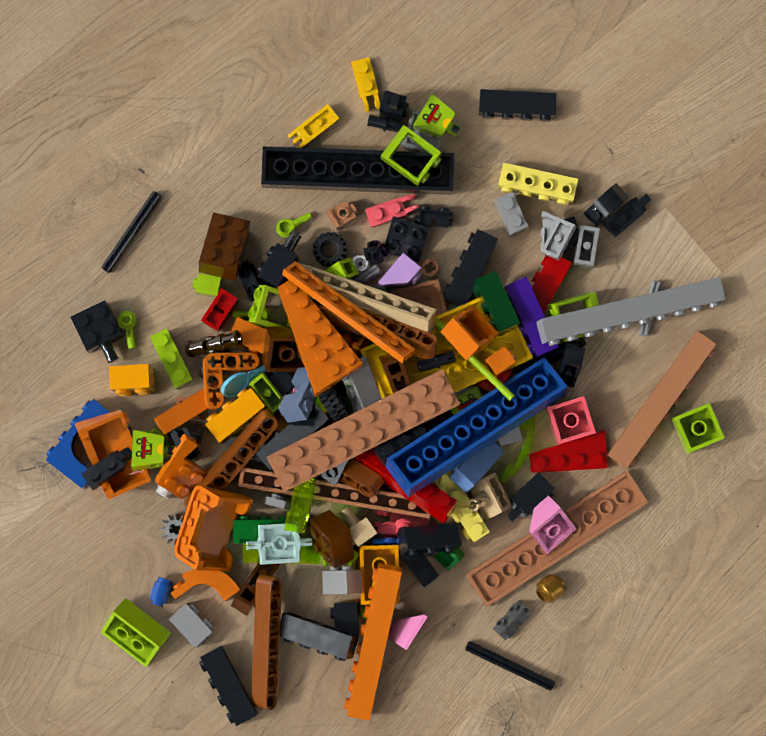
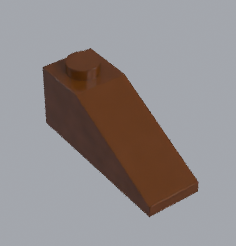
M389 353L379 356L392 393L411 385L403 363L399 362Z
M259 560L235 596L231 606L247 616L255 605L257 578L260 575L273 576L281 563L260 564Z

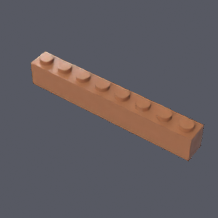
M699 331L693 334L607 453L608 458L623 469H627L628 466L630 468L633 467L637 461L635 456L639 451L643 452L649 444L647 442L650 436L654 437L660 429L658 424L661 420L666 421L671 414L669 411L673 404L676 406L682 399L680 395L684 389L688 390L694 382L691 380L694 374L699 375L705 367L702 363L706 358L710 359L716 351L713 349L716 343Z

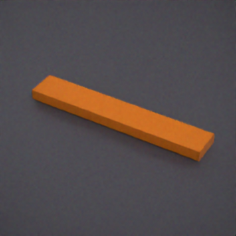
M252 360L246 362L249 363V367L253 364ZM231 371L223 376V383L236 373H248L249 371ZM218 380L210 384V386H217ZM204 388L154 418L163 435L208 409L204 402ZM218 389L209 390V393L213 392V398L209 399L210 402H213V405L218 402V399L214 397V393L218 392Z

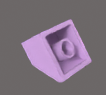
M403 253L380 279L378 286H385L391 289L409 287L410 284L415 285L421 278V267Z

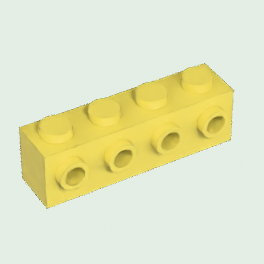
M503 163L498 188L504 193L519 192L520 196L531 198L532 195L539 197L538 199L541 201L549 202L551 199L557 201V204L568 206V204H572L574 201L578 179Z
M450 470L433 481L432 484L457 500L456 508L451 515L457 524L461 523L463 526L462 533L465 538L475 542L490 531L478 512L470 509L473 507V504L468 506L470 499L466 493L449 478L452 474Z

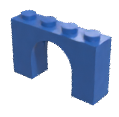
M94 399L92 401L88 400L82 407V414L74 417L68 432L64 431L58 438L60 442L57 446H52L46 454L48 456L46 458L47 462L83 489L88 484L81 473L89 468L77 458L74 452V442L79 435L75 424L110 413L108 409Z

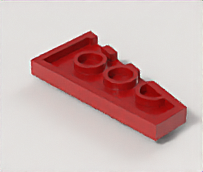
M605 430L530 453V473L607 469Z

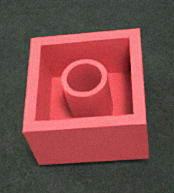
M584 396L545 408L557 445L596 433Z

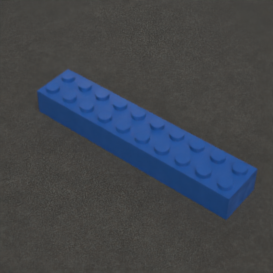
M545 357L503 383L515 395L511 401L495 388L387 458V470L408 498L565 396L568 386Z

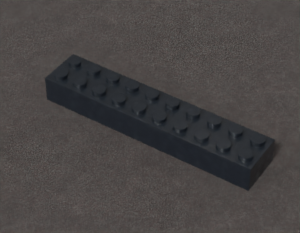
M263 146L261 185L262 188L452 195L454 153H441L440 158L442 160L436 168L432 167L428 172L430 176L424 184L421 182L417 186L381 159V154L384 151ZM396 151L391 159L418 177L433 155L428 152Z

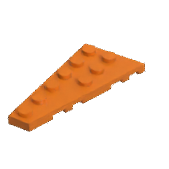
M290 280L278 287L280 299L292 328L314 396L316 397L362 367L363 363L305 291Z

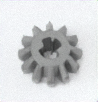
M175 513L174 520L171 515H167L169 522L166 520L161 521L162 524L166 525V527H159L160 531L166 532L161 535V538L168 536L167 544L173 539V546H175L178 535L172 533L171 529H174L172 528L173 525L180 526L181 528L185 515H182L180 520H178L179 515Z

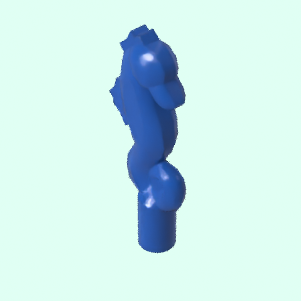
M398 537L372 538V546L399 545Z

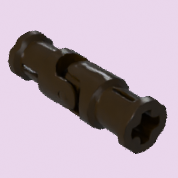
M238 330L233 331L231 334L225 335L222 333L217 336L203 337L199 341H187L185 352L189 358H193L201 353L207 355L219 350L225 351L230 347L239 348L242 346L243 338Z

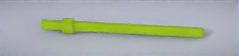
M436 317L435 327L438 329L437 332L444 337L441 331L447 324H443ZM475 355L468 359L509 401L515 397Z

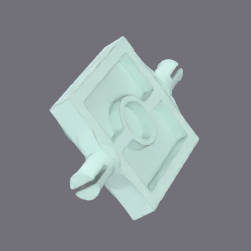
M298 523L258 525L257 541H247L246 545L253 546H246V549H258L260 564L300 562L299 551L301 546H312V542L305 543L306 541H312V539H300Z

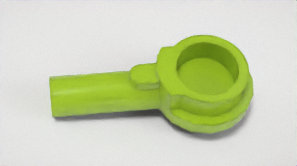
M308 212L294 220L282 219L276 225V232L282 238H288L290 232H294L295 227L311 220L312 216Z
M264 307L261 319L270 321L271 313L268 308ZM233 310V318H250L248 316L249 311Z
M123 311L118 316V324L121 328L125 329L128 349L136 348L133 328L137 323V318L133 312Z

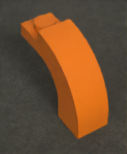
M193 569L182 575L186 582L180 581L173 586L174 591L171 592V595L174 599H177L198 584H207L215 588L223 600L227 601L239 592L241 588L230 575L223 571Z

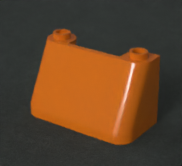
M117 410L75 424L92 466L117 450L120 452L129 447L132 451L133 439L128 429L127 423H130L126 412L122 413L121 410ZM131 458L127 461L128 465L125 466V470L105 482L101 487L107 499H112L150 482L149 475L152 474L151 470L132 471Z
M196 486L192 491L174 548L175 556L195 570L230 572L234 557L226 546L233 528V520L236 519L237 513L246 515L250 511L253 499L248 496L211 487Z

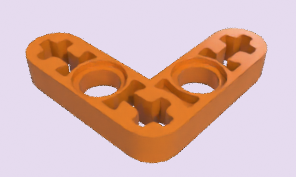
M210 353L204 357V402L207 408L215 410L223 404L224 398L221 392L223 385L222 371H251L259 365V358L256 354ZM211 357H213V361H220L221 357H223L222 362L213 365V367L211 364H208ZM228 357L235 359L236 365L234 367L227 365L226 359ZM249 357L251 360H254L251 367H249V363H242L241 367H239L240 362L249 359ZM210 376L218 379L217 386L212 387L209 385L208 379ZM218 389V392L214 393L215 399H218L214 406L213 402L209 401V399L213 398V392L209 393V390Z

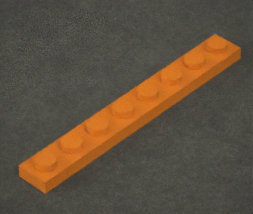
M296 261L283 270L282 275L399 362H405L414 354L415 348Z

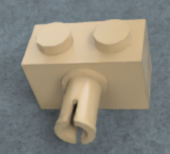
M495 472L479 480L470 489L474 498L469 500L468 506L474 504L470 508L472 511H477L480 508L485 520L513 507Z
M350 506L339 512L351 531L352 545L356 544L359 547L377 534L367 518H364L362 521L361 519L358 520Z

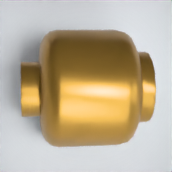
M548 574L537 583L536 594L541 601L553 603L564 594L563 586L565 583L560 576Z

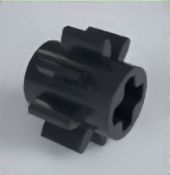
M378 240L368 242L367 248H363L366 261L369 260L372 264H379L384 260L383 257L388 256L385 244H381Z

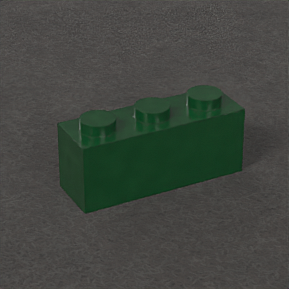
M494 271L475 279L474 286L472 287L476 297H480L482 304H480L484 315L488 314L489 323L499 332V335L519 327V319L497 272Z

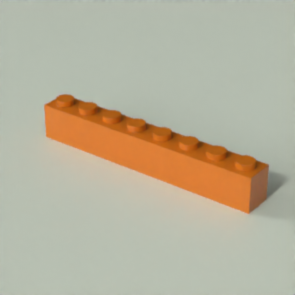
M379 563L378 568L373 569L372 580H375L374 587H370L368 592V598L371 601L370 605L365 607L364 617H367L366 624H362L360 635L363 638L362 642L357 644L356 654H359L358 661H354L352 672L355 673L354 680L350 679L348 691H351L350 698L346 697L344 704L348 717L370 721L402 567Z

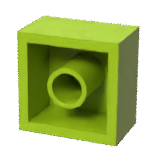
M710 403L671 419L686 454L725 439Z

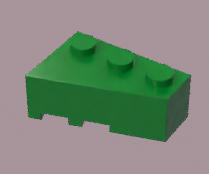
M239 516V520H233L234 544H246L247 541H257L258 525L294 523V520H290V516H278V520H270V516H259V520H251V516Z

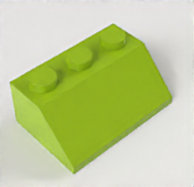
M127 598L113 611L100 632L145 667L149 665L171 635L170 631Z

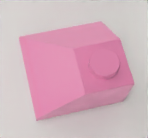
M549 496L534 508L529 530L542 549L548 554L576 530L563 510Z
M423 613L397 619L395 623L391 621L388 638L407 650L428 616Z

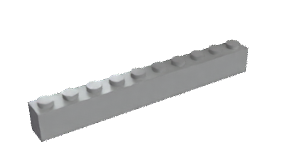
M718 277L543 318L536 323L542 344L548 343L549 346L560 344V340L567 339V342L577 340L580 335H585V338L597 335L596 331L602 330L603 333L614 331V327L620 326L621 329L631 327L634 322H638L641 325L649 323L651 318H656V321L668 318L667 315L672 313L674 316L685 314V310L689 309L692 312L703 310L702 306L706 305L709 308L720 306V302L725 300L726 297L721 279Z

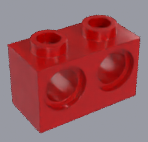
M221 288L202 317L201 322L219 333L238 304V298Z

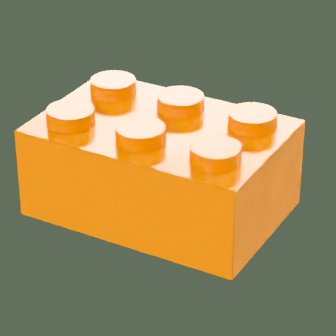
M149 364L109 366L110 390L120 397H130L132 393H137L139 396L151 395V392H156L155 370Z
M251 388L249 390L243 389L237 394L238 399L234 402L228 401L222 406L223 410L219 414L215 412L206 419L208 422L205 425L219 443L224 444L248 425L259 411L267 409Z
M399 545L360 546V570H362L363 592L361 593V605L370 604L371 599L368 598V592L370 587H374L375 580H372L373 569L378 568L379 563L399 567ZM398 588V593H397V597H396V602H395V604H400V589H399V588Z

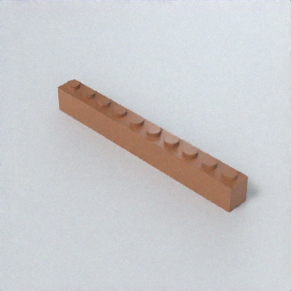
M242 468L240 472L239 487L430 519L429 513L398 493L378 490L370 498L349 485L337 483L335 486L330 482L309 479L284 492L276 475L272 472Z

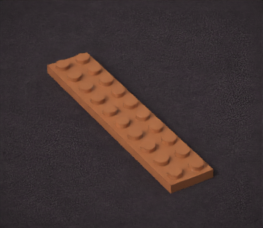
M443 369L267 456V459L285 492L460 405Z
M627 470L563 511L576 530L548 554H546L532 534L529 533L465 575L484 605L488 607L646 505L648 501Z

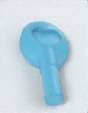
M264 365L248 373L239 372L230 376L222 385V394L228 398L237 396L238 393L249 386L251 380L266 372Z

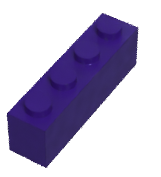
M527 277L506 285L504 289L521 324L519 327L523 337L528 339L529 344L527 346L531 354H534L537 358L557 349L558 345L549 346L548 343L542 344L536 322L545 318Z

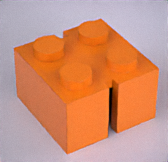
M474 305L453 317L441 331L466 361L487 348L499 335V332Z

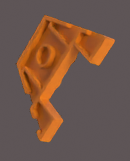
M185 433L180 438L181 443L179 446H175L173 449L172 457L169 461L166 460L155 478L159 486L181 499L187 497L213 467L212 465L208 470H205L186 457L198 445L194 439Z

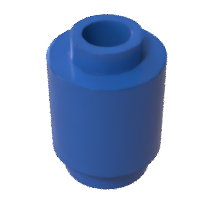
M158 577L157 581L154 582L149 599L153 600L152 604L163 607V604H168L173 589V581Z

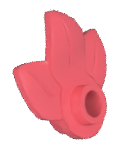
M409 519L385 522L377 528V532L383 534V538L397 537V533L403 527H413V524Z

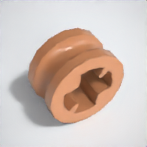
M432 259L425 260L421 267L422 273L426 277L435 276L438 272L437 262ZM429 263H432L433 267H435V271L432 270L431 273H427V269H424Z

